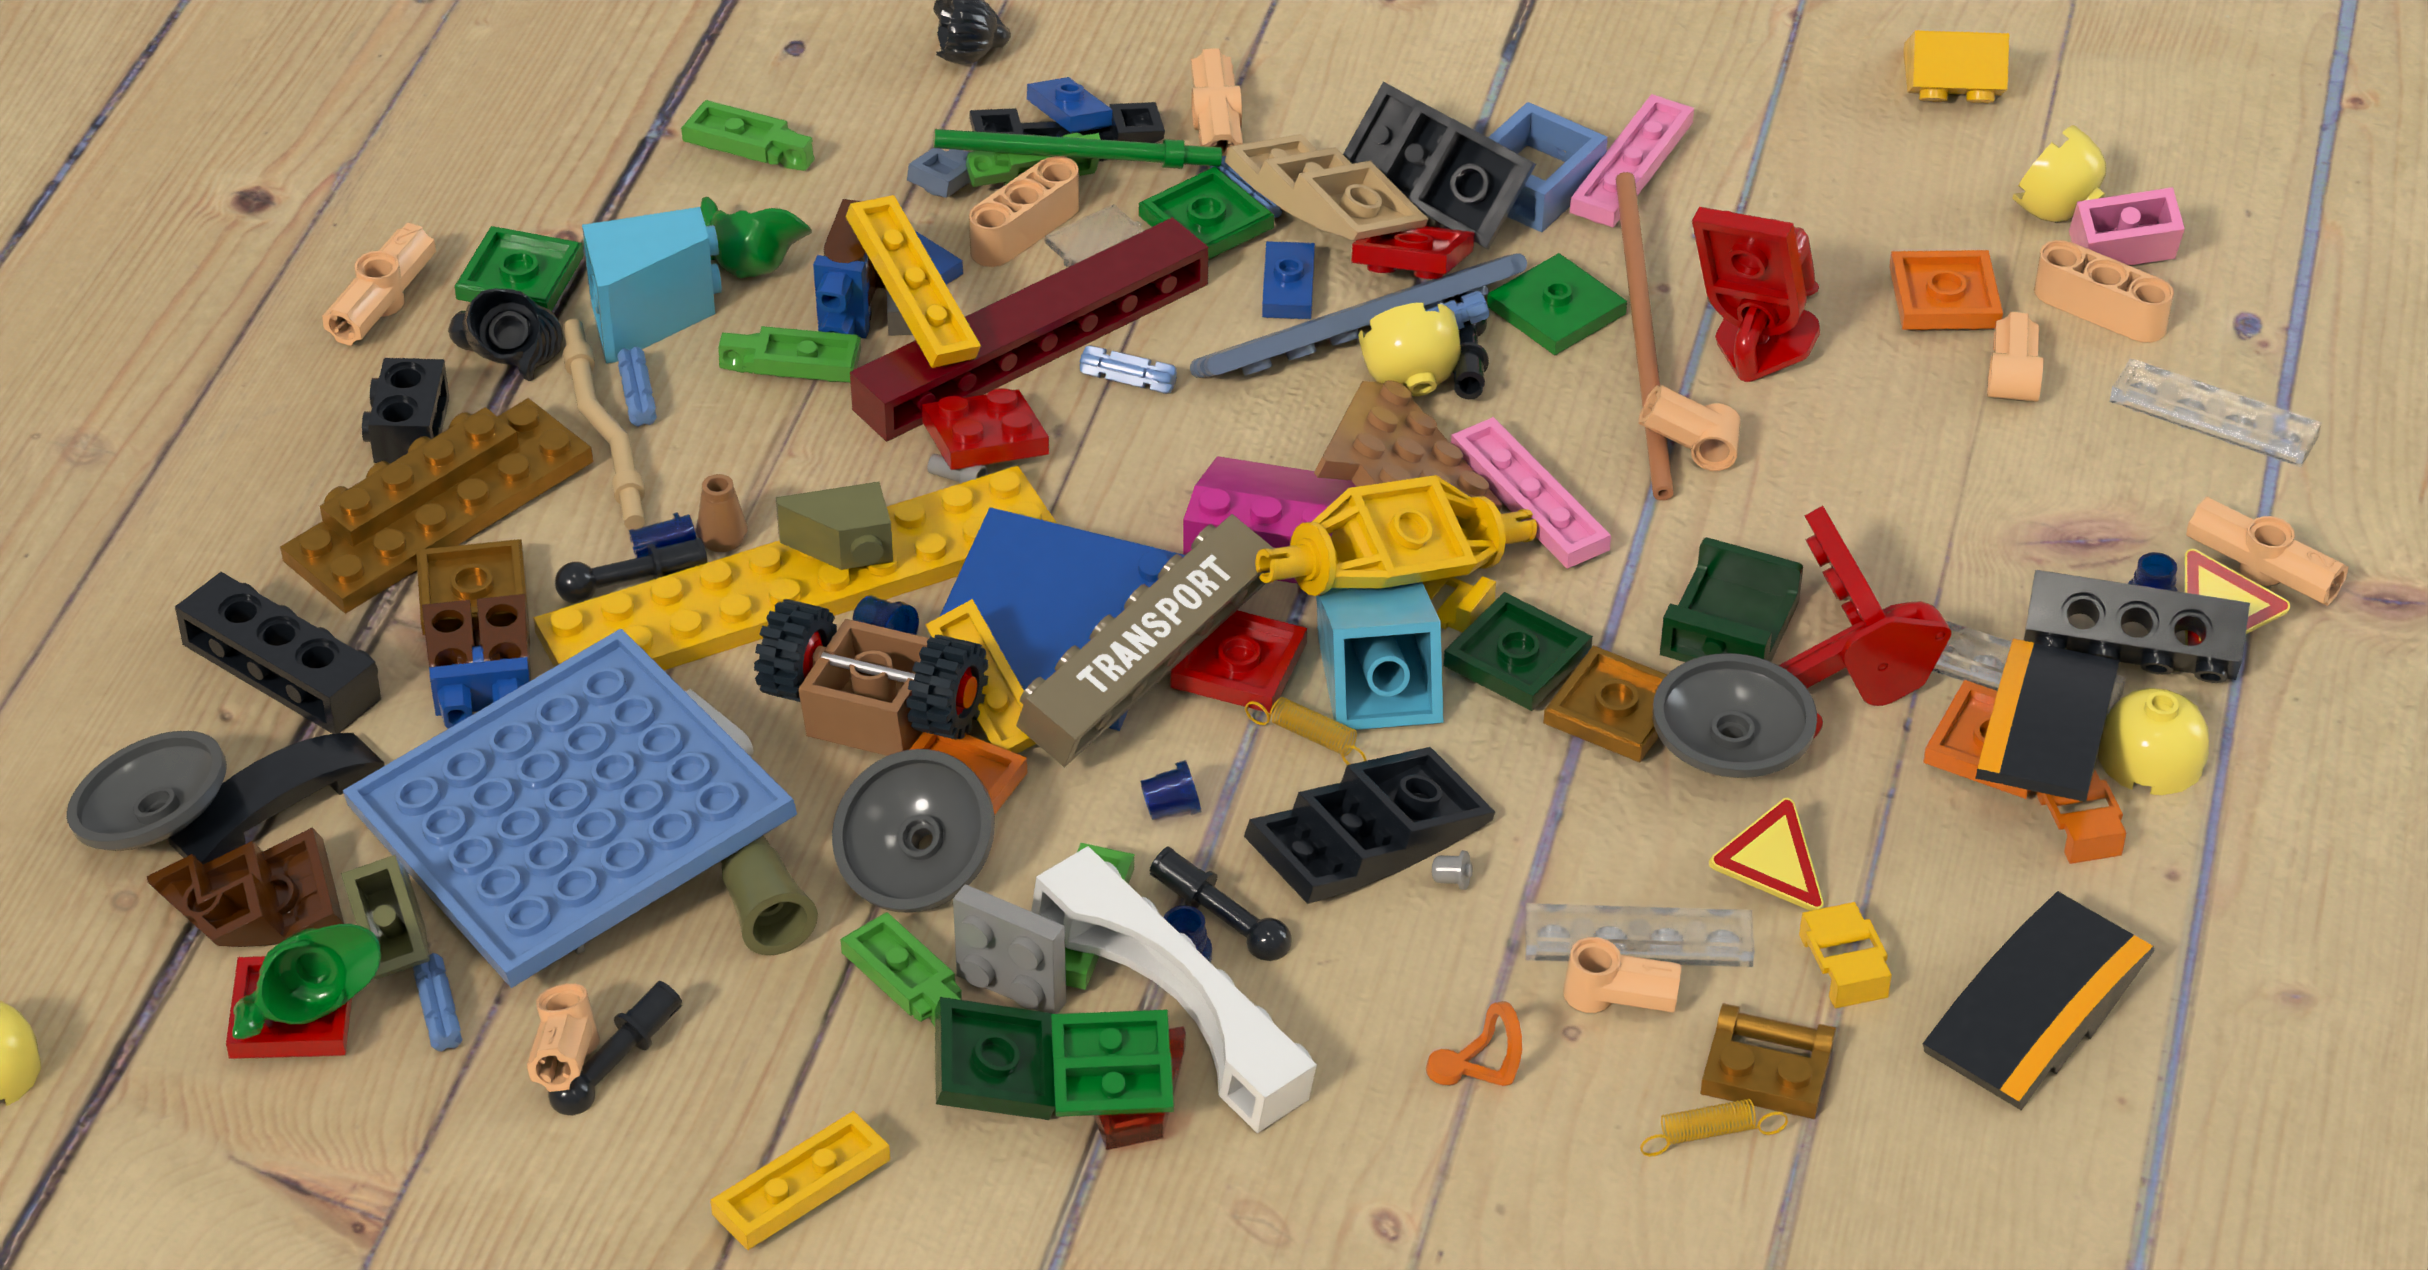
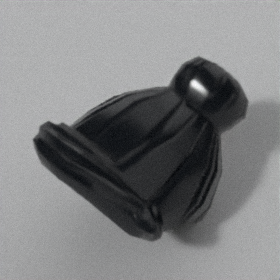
M496 288L481 291L470 302L466 311H459L455 314L448 328L450 339L458 347L464 350L473 349L479 356L499 364L516 365L526 381L534 379L536 367L548 363L560 352L563 342L561 324L554 313L536 304L525 293L511 289Z

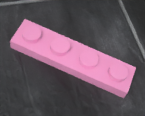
M1651 94L1573 194L1570 202V213L1595 223L1614 227L1620 220L1616 188L1617 175L1622 172L1632 173L1635 177L1638 196L1693 124L1694 108Z
M1494 417L1451 435V443L1462 451V458L1475 473L1487 480L1491 492L1511 512L1528 509L1533 513L1531 518L1522 519V521L1536 519L1537 533L1535 537L1567 569L1610 550L1611 535Z

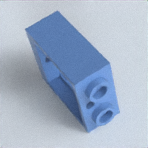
M1530 102L1523 105L1488 138L1517 154L1526 146H1530L1565 163L1546 180L1531 174L1507 217L1539 232H1543L1570 207L1573 194L1607 152L1608 137Z

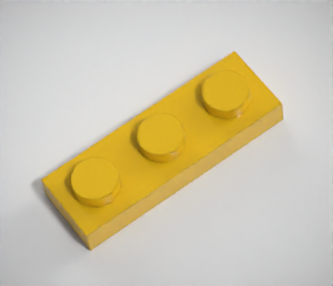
M973 599L925 624L933 638H935V635L948 636L982 645L981 648L985 649L987 654L984 659L988 660L989 668L984 672V675L988 676V684L983 686L982 694L986 695L983 704L979 703L978 705L980 714L977 720L990 744L1016 754L1035 745L1036 743L1016 726L1023 708V704L1019 700L1024 690Z
M852 1111L710 1199L712 1215L748 1251L889 1162L890 1145L855 1111Z

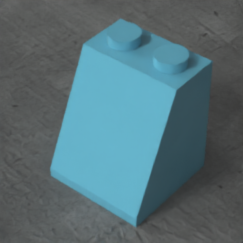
M700 207L582 225L590 302L606 364L617 362V355L623 348L631 350L636 346L644 349L715 314L714 294L722 293V284L718 264H711L710 256L719 254L718 240L714 225L705 226Z
M1419 582L1381 589L1331 588L1324 595L1316 596L1318 641L1334 721L1336 720L1355 730L1443 723L1441 621L1423 583Z

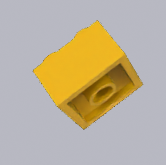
M1915 30L1904 43L1903 53L1907 93H1919V100L1947 101L1948 94L1966 95L1967 102L1992 103L1995 102V96H2001L2008 90L2009 33Z

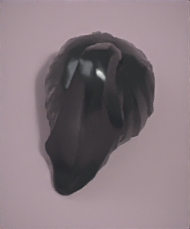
M936 0L934 3L933 11L939 19L937 35L940 49L942 50L936 51V55L944 60L955 64L974 63L982 59L991 48H1003L1011 38L1009 28L1003 24L995 11L984 0Z

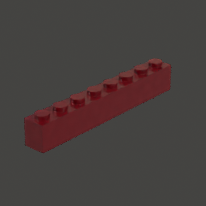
M1173 217L965 316L981 345L975 359L932 368L915 340L850 371L852 410L888 442L923 424L922 404L939 402L940 399L948 396L965 398L984 395L1207 286L1208 246Z

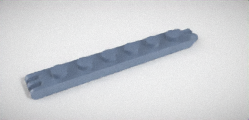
M1517 253L1480 263L1444 275L1442 278L1433 279L1196 358L1190 364V372L1196 378L1220 375L1241 367L1244 375L1259 372L1272 367L1271 357L1286 353L1287 359L1293 360L1317 352L1314 345L1315 342L1330 338L1331 345L1333 346L1359 338L1358 328L1369 325L1373 317L1393 307L1410 303H1423L1426 311L1438 306L1437 304H1444V299L1458 294L1461 302H1463L1462 296L1475 291H1480L1483 296L1489 293L1488 284L1522 273L1527 267V260L1522 254Z

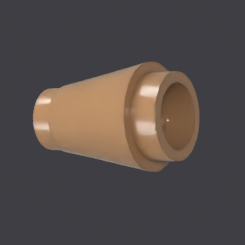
M714 474L708 476L702 482L696 535L702 539L704 546L711 551H732L742 543L748 527L733 485V480L727 475Z

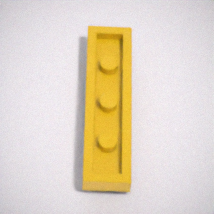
M891 195L851 203L846 218L930 366L935 368L975 359L981 345L896 197Z

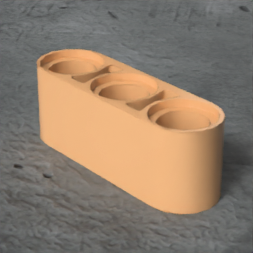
M1047 157L975 205L969 214L970 254L972 259L983 266H1001L1071 219L1079 210V168L1077 163L1067 157Z
M2065 240L2048 242L2040 251L2034 287L2035 295L2039 300L2135 341L2152 343L2159 341L2165 336L2174 295L2173 288L2168 282Z

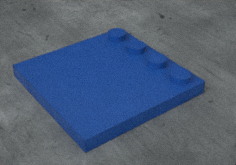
M989 507L940 616L973 599L1025 691L1036 678L1041 676L1045 680L1048 679L1055 672L1056 664L1068 649L1074 645L1081 649L1090 641L1089 637L1092 631L1104 617L1111 614L1116 618L1124 611L1127 599L1140 585L1152 586L1158 580V574L1170 558L1179 553ZM1129 709L1109 729L1120 731Z

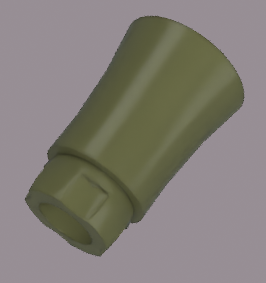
M764 836L759 837L721 861L722 879L735 906L744 943L750 950L762 955H778L795 949L808 939L817 923V908L797 885L786 869L778 852L770 846Z

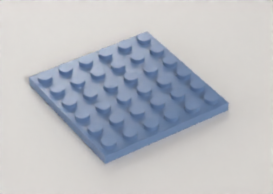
M622 629L615 631L342 790L351 810L392 855L397 856L410 876L511 988L797 815L793 798Z

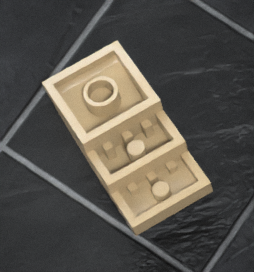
M1302 134L1230 146L1224 160L1252 188L1287 213L1318 229L1351 240L1425 227L1428 218L1371 161L1352 164L1336 147L1317 150Z

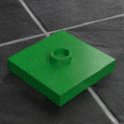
M1212 167L1139 202V217L1151 227L1173 217L1208 246V260L1274 228V214L1217 167Z
M491 226L454 286L456 300L471 302L481 291L496 288L511 289L525 293L536 304L552 312L584 257L583 244L571 240Z
M1558 253L1489 292L1487 306L1550 353L1557 355L1626 314L1627 300Z

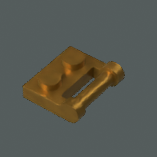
M1722 1003L1702 1078L1700 1094L1733 1102L1750 1099L1756 1107L1815 1119L1833 1049L1836 1027L1819 1024L1817 1029L1740 1013L1739 1006ZM1735 1035L1811 1051L1812 1055L1811 1058L1735 1042L1733 1039Z

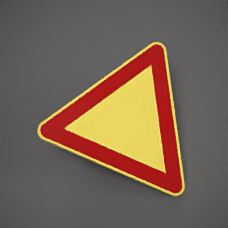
M2196 549L2186 551L2184 556L2185 593L2249 602L2246 634L2288 613L2290 608L2288 600ZM2185 630V645L2195 646L2202 643L2201 638L2196 633Z
M1783 798L1709 859V866L1713 870L1809 911L1820 909L1824 904L1796 806L1790 798Z

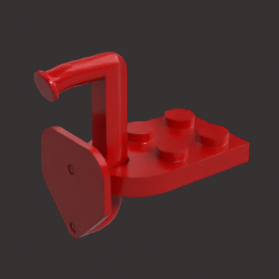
M1699 207L1692 219L1705 289L1710 303L1724 318L1716 332V342L1738 378L1744 382L1754 381L1805 360L1810 355L1820 335L1818 318L1813 313L1804 310L1807 301L1806 296L1813 295L1819 290V285L1815 281L1809 237L1805 230L1800 227H1794V223L1777 219H1767L1733 213L1731 211Z
M1824 506L1804 515L1814 533L1813 536L1805 540L1820 567L1828 563L1831 567L1822 571L1836 599L1841 601L1848 597L1849 601L1841 605L1852 626L1778 666L1793 674L1806 688L1847 668L1862 699L1867 704L1873 706L1893 703L1921 688L1928 680L1952 635L1951 629L1942 614L1932 604L1922 601L1900 603L1882 609ZM1818 713L1814 738L1820 733L1823 726L1822 716Z

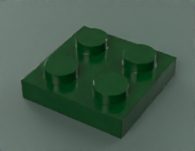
M1504 592L1444 650L1443 666L1533 711L1582 661L1592 648L1593 636Z
M940 997L935 1009L936 1105L1050 1120L1055 1109L1051 1014L1053 1013Z

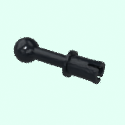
M1487 319L1471 324L1470 320L1463 322L1464 328L1459 329L1461 353L1453 373L1455 393L1463 399L1478 398L1485 386L1484 373L1489 365V357L1486 350L1478 345V336L1484 333Z
M695 538L658 548L655 547L654 543L648 544L647 556L594 568L582 562H570L562 566L557 572L555 588L563 600L577 604L590 599L597 588L649 576L657 579L706 564L708 561L705 547L701 538Z
M1169 846L1165 847L1156 856L1150 867V875L1186 900L1185 907L1193 911L1200 905L1204 906L1245 936L1250 953L1258 959L1274 961L1284 957L1289 952L1292 938L1288 927L1282 921L1275 918L1258 919L1214 887L1217 881V874L1213 871L1204 872Z
M657 981L625 1014L618 1013L614 1017V1023L618 1031L583 1065L580 1076L573 1079L569 1090L548 1091L549 1102L553 1109L564 1115H577L588 1110L595 1099L594 1087L634 1046L641 1050H648L652 1045L650 1038L682 1007V1000L676 991L665 982Z

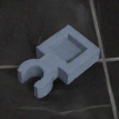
M932 148L909 163L907 181L924 188L932 195L948 198L971 182L966 167L967 154L970 152L953 149L944 151Z

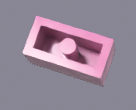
M2172 187L2078 201L2069 234L2072 243L2126 265H2136L2175 259L2185 228Z

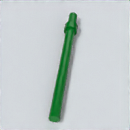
M934 129L933 148L1155 162L1162 163V168L1182 169L1184 164L1220 167L1222 161L1221 147L1185 145L1184 140L1164 139L1163 144L945 129Z

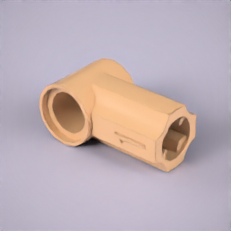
M2010 312L2006 318L1996 321L1993 341L1994 352H1992L1990 360L1987 397L2039 401L2043 374V357H2038L2039 324L2034 323L2027 313Z
M1656 385L1647 396L1646 402L1640 411L1638 424L1690 449L1694 462L1703 469L1721 471L1728 469L1734 464L1737 458L1741 426L1740 416L1736 410L1724 404L1712 403L1703 406L1663 385Z
M1599 937L1583 938L1573 945L1570 952L1563 987L1564 998L1570 1006L1585 1013L1604 1011L1611 1003L1674 1013L1680 983L1681 965L1679 963L1621 955L1618 948L1606 939Z
M566 983L549 988L540 994L536 1000L540 1024L527 1062V1069L531 1081L545 1086L549 1092L569 1090L573 1079L581 1074L586 1055L593 1052L600 1044L587 989L575 983Z

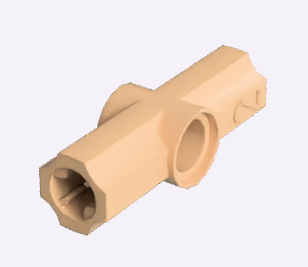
M1203 49L1198 57L1191 59L1194 130H1199L1200 146L1221 147L1222 156H1226L1230 146L1243 144L1241 134V90L1239 85L1235 86L1231 58L1223 55L1220 49Z
M407 222L402 229L396 230L379 251H372L358 258L355 263L356 278L322 316L324 329L330 332L337 342L352 346L357 340L363 339L380 317L390 316L401 310L405 303L404 289L436 253L434 239L429 237L421 226Z
M2206 497L2197 506L2193 517L2188 523L2186 536L2240 562V573L2261 586H2272L2282 583L2328 606L2337 597L2342 584L2346 580L2348 566L2294 540V529L2283 519L2273 516L2252 519Z

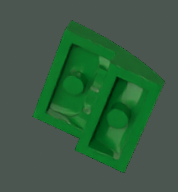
M1168 1010L1051 1014L1056 1117L1174 1112Z

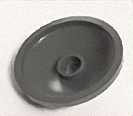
M1742 654L1707 655L1692 659L1676 667L1659 684L1655 693L1652 712L1655 730L1669 751L1696 769L1729 778L1764 776L1792 765L1810 747L1817 725V711L1814 700L1799 679L1772 662Z
M197 731L166 732L130 744L96 766L75 789L67 807L69 827L81 843L102 850H133L164 841L189 826L213 802L226 774V757L215 739Z
M929 749L905 750L891 754L865 769L852 782L841 799L832 830V846L836 864L848 885L863 899L879 908L894 912L911 913L938 907L952 900L965 884L970 885L982 870L991 851L994 839V809L991 798L982 781L967 765L957 758ZM926 835H932L933 840L930 846L925 849H919L920 840Z

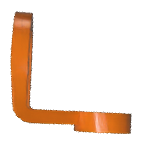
M1506 1001L1491 1004L1486 1013L1482 1034L1458 1054L1448 1049L1433 1051L1429 1055L1426 1065V1073L1429 1078L1441 1085H1453L1458 1083L1464 1074L1496 1085L1508 1086L1512 1084L1522 1056L1521 1028L1512 1005ZM1500 1016L1506 1028L1508 1046L1500 1070H1493L1468 1062L1488 1045L1495 1032L1497 1018Z

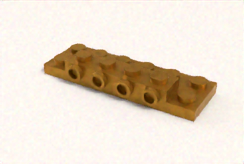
M529 398L498 416L486 407L473 415L469 412H462L454 417L449 425V429L432 439L426 436L416 439L410 445L406 455L390 464L386 461L374 464L368 471L366 478L349 489L345 486H338L332 489L326 496L324 504L319 506L322 522L280 546L283 562L346 614L417 570L416 550L457 546L593 463L592 447Z

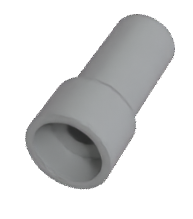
M933 454L927 466L929 473L960 483L973 479L976 480V478L988 475L987 467L983 465L950 470L943 456L939 454Z

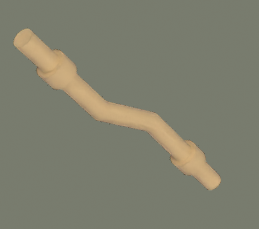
M570 319L563 325L566 340L563 358L566 371L572 375L577 408L610 444L615 475L612 479L614 498L621 504L626 528L638 530L645 524L641 502L645 496L642 476L635 470L628 433L597 401L592 371L595 367L593 349L590 344L586 343L583 323L578 319Z

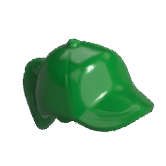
M703 197L701 200L700 208L705 226L714 225L718 240L719 254L710 256L711 260L716 259L724 270L736 275L738 278L755 277L774 272L781 265L790 246L812 233L810 226L787 210L769 208L751 214L744 210L737 211L734 214H727L718 210L716 203L711 198Z
M337 924L319 929L307 928L276 945L267 953L262 963L256 985L257 989L252 994L242 997L234 1006L233 1037L235 1039H246L260 1034L265 1020L287 1024H306L326 1016L343 1006L365 988L377 973L380 966L381 950L375 934L359 925Z

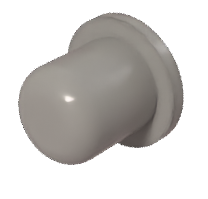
M1461 851L1459 856L1440 855L1434 858L1432 877L1435 882L1458 884L1461 890L1468 888L1473 872L1468 851Z

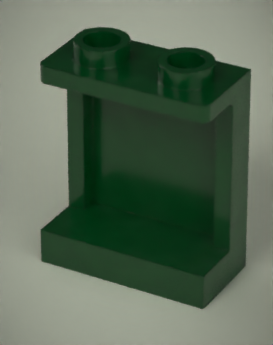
M1705 537L1699 547L1697 568L1679 604L1670 603L1663 617L1660 655L1687 662L1713 654H1742L1771 662L1799 603L1803 565L1795 561Z

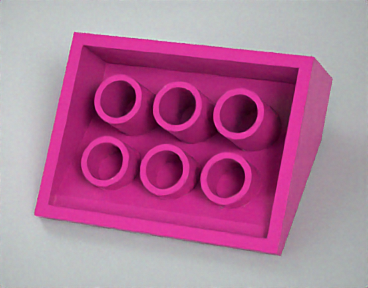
M1217 456L1194 486L1183 519V555L1192 550V543L1206 526L1212 524L1218 527L1231 514L1236 516L1273 548L1290 546L1292 534L1298 525L1303 522H1312L1348 488L1356 486L1350 480L1317 478L1314 471ZM1295 578L1277 580L1298 584Z

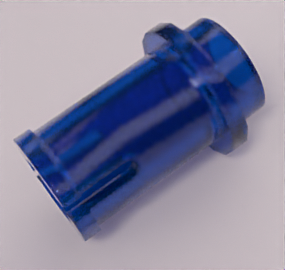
M678 512L672 514L673 519L635 530H628L630 542H633L634 545L632 549L635 558L648 555V544L654 543L655 547L658 548L697 538L690 515L679 516Z

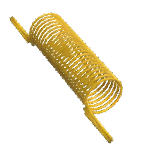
M1280 697L1274 703L1270 715L1265 707L1258 702L1252 701L1245 706V712L1251 721L1259 725H1266L1270 721L1273 708L1280 699H1283L1274 710L1272 716L1274 724L1340 753L1347 765H1350V763L1344 756H1347L1352 749L1358 751L1364 761H1367L1365 754L1354 746L1357 737L1356 730L1336 720L1334 721L1284 697ZM1285 700V702L1280 706V708H1279V710H1278V712H1277V714H1276V718H1275V722H1274L1275 712H1276L1278 706ZM1254 704L1259 706L1265 712L1267 722L1255 720L1248 712V705ZM1285 704L1284 708L1282 709V711H1281V713H1280L1279 720L1277 721V717H1278L1279 711L1281 710L1282 706ZM1352 731L1351 741L1349 745H1347ZM1354 731H1355V739H1354L1353 745H1351L1352 740H1353ZM1349 734L1348 739H1347V742H1346L1344 748L1341 750V748H1342V746H1343V744H1344V742H1345V740H1346V737H1347V735Z
M1750 1099L1740 1100V1102L1725 1103V1105L1707 1106L1706 1108H1699V1110L1696 1108L1695 1110H1685L1680 1113L1674 1112L1673 1115L1670 1113L1669 1115L1661 1116L1663 1134H1656L1646 1138L1642 1142L1640 1149L1646 1156H1656L1665 1152L1671 1144L1752 1130L1754 1128H1759L1762 1134L1773 1135L1787 1126L1788 1117L1780 1111L1771 1112L1764 1115L1759 1120L1757 1127H1755V1109ZM1749 1101H1750V1103H1751V1105H1752V1109H1753L1754 1124L1752 1123V1114H1751L1750 1105H1749V1103H1748ZM1782 1115L1786 1118L1785 1123L1777 1130L1771 1132L1761 1130V1122L1769 1116ZM1663 1117L1665 1118V1128H1666V1132H1667L1668 1137L1665 1135V1132H1664ZM1665 1138L1667 1145L1660 1151L1654 1153L1643 1151V1146L1651 1139Z

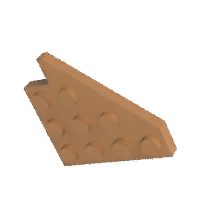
M1390 380L1385 381V383L1361 382L1314 471L1317 478L1350 480L1356 487L1437 475L1470 497H1487L1494 502L1499 511L1503 506L1489 489L1487 480L1474 472L1462 458V451L1444 437L1437 428V422L1430 415L1424 413L1411 398L1410 390L1404 385Z

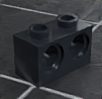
M383 359L379 378H372L370 384L371 412L365 411L362 417V438L364 442H371L374 463L380 461L392 463L406 455L410 445L416 439L423 436L432 439L442 433L450 398L444 359Z

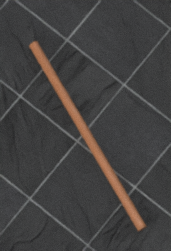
M1622 172L1616 177V188L1642 406H1644L1650 392L1656 385L1660 386L1635 177L1630 172ZM1645 427L1653 496L1657 500H1667L1673 496L1667 438Z

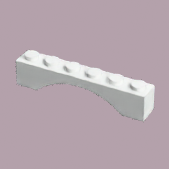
M1087 846L1036 876L1031 912L1065 926V947L1067 949L1093 953L1123 964L1154 981L1174 997L1196 1022L1210 1047L1217 1071L1219 1097L1256 1133L1264 1130L1309 1100L1317 1064L1312 1060L1308 1051L1285 1035L1273 1023L1270 1015L1262 1007L1255 1006L1235 987L1232 979L1226 972L1216 969L1196 949L1194 943L1187 935L1179 933L1159 914L1156 906L1148 898L1141 897L1125 882L1113 864L1102 860Z

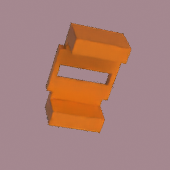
M2094 770L2086 801L2106 798L2109 804L2107 807L2061 814L2057 806L2083 801L2036 792L2040 804L2048 806L2058 829H2065L2067 839L2064 853L2069 864L2122 856L2127 833L2121 822L2123 813L2106 779L2100 780L2096 770Z

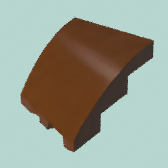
M313 827L265 851H262L251 841L204 865L191 854L147 876L148 883L217 946L253 947L274 945L307 928L319 929L331 925L344 924L324 841Z

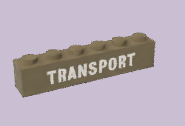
M1231 514L1218 527L1212 524L1206 526L1195 538L1190 552L1184 557L1175 554L1170 558L1159 572L1158 580L1152 586L1140 585L1127 599L1124 611L1116 618L1111 614L1104 617L1092 631L1089 637L1090 641L1081 649L1076 645L1072 646L1060 658L1055 666V672L1048 679L1045 680L1040 676L1025 689L1019 700L1023 704V708L1016 726L1064 768L1266 584L1259 577L1263 573H1270V570L1257 573L1255 559L1260 549L1274 548L1236 516Z

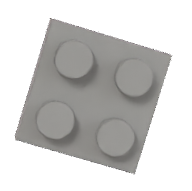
M965 884L953 898L957 976L965 979L973 986L986 988L1010 998L1025 1008L1058 1014L1066 1004L1065 926Z

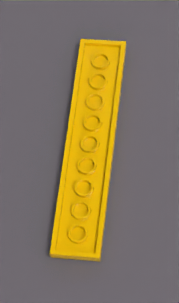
M1017 465L976 478V480H969L886 506L891 521L893 562L841 570L786 546L778 540L533 617L535 633L554 667L615 631L622 629L663 670H667L763 639L760 631L762 626H768L766 617L770 611L775 612V604L783 602V599L827 608L830 613L836 616L958 577L989 507L1056 524L1057 522Z

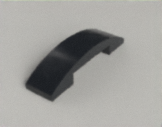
M1156 102L1109 104V107L1113 110L1112 125L1105 128L1076 132L1083 136L1099 133L1101 140L1156 143L1164 139L1165 129ZM1017 108L970 110L969 112L972 131L1053 137H1063L1072 134L1057 122L1021 123Z
M354 733L323 735L292 744L254 762L223 782L217 796L209 807L189 826L168 838L169 844L183 858L193 854L204 865L246 844L245 831L327 785H330L339 795L343 794L342 790L384 767V761Z

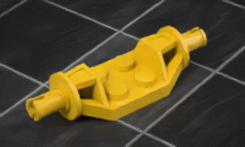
M1437 475L1351 487L1312 522H1303L1298 525L1292 534L1290 546L1260 549L1256 555L1255 566L1257 573L1270 570V573L1260 575L1259 578L1262 582L1272 583L1276 580L1295 578L1304 592L1314 596L1324 595L1331 588H1388L1469 575L1478 568H1492L1500 562L1504 554L1505 544L1531 542L1534 540L1537 533L1536 519L1522 521V519L1532 517L1533 513L1528 509L1501 514L1494 502L1487 497H1470Z

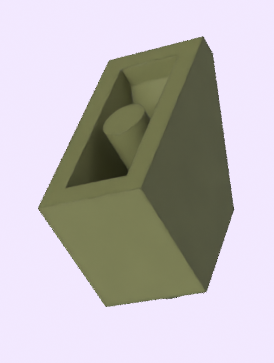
M879 481L776 497L780 543L841 570L893 562L891 521Z
M396 855L341 873L356 924L372 931L380 944L381 959L380 966L374 976L375 980L430 961L425 924L408 872Z

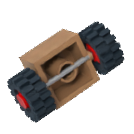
M783 599V602L775 604V612L770 611L766 617L768 626H762L760 635L763 637L761 644L756 645L755 651L760 656L754 662V671L759 672L755 678L756 684L761 685L759 690L762 693L801 702L806 736L889 756L897 752L909 750L922 732L961 740L965 737V732L969 733L973 728L972 720L978 719L980 714L978 705L979 703L983 704L986 695L982 694L983 686L988 684V676L984 675V672L989 668L988 660L984 659L987 653L984 648H981L982 645L943 635H935V638H926L845 619L837 630V624H833L835 617L833 613L829 612V609L789 599Z

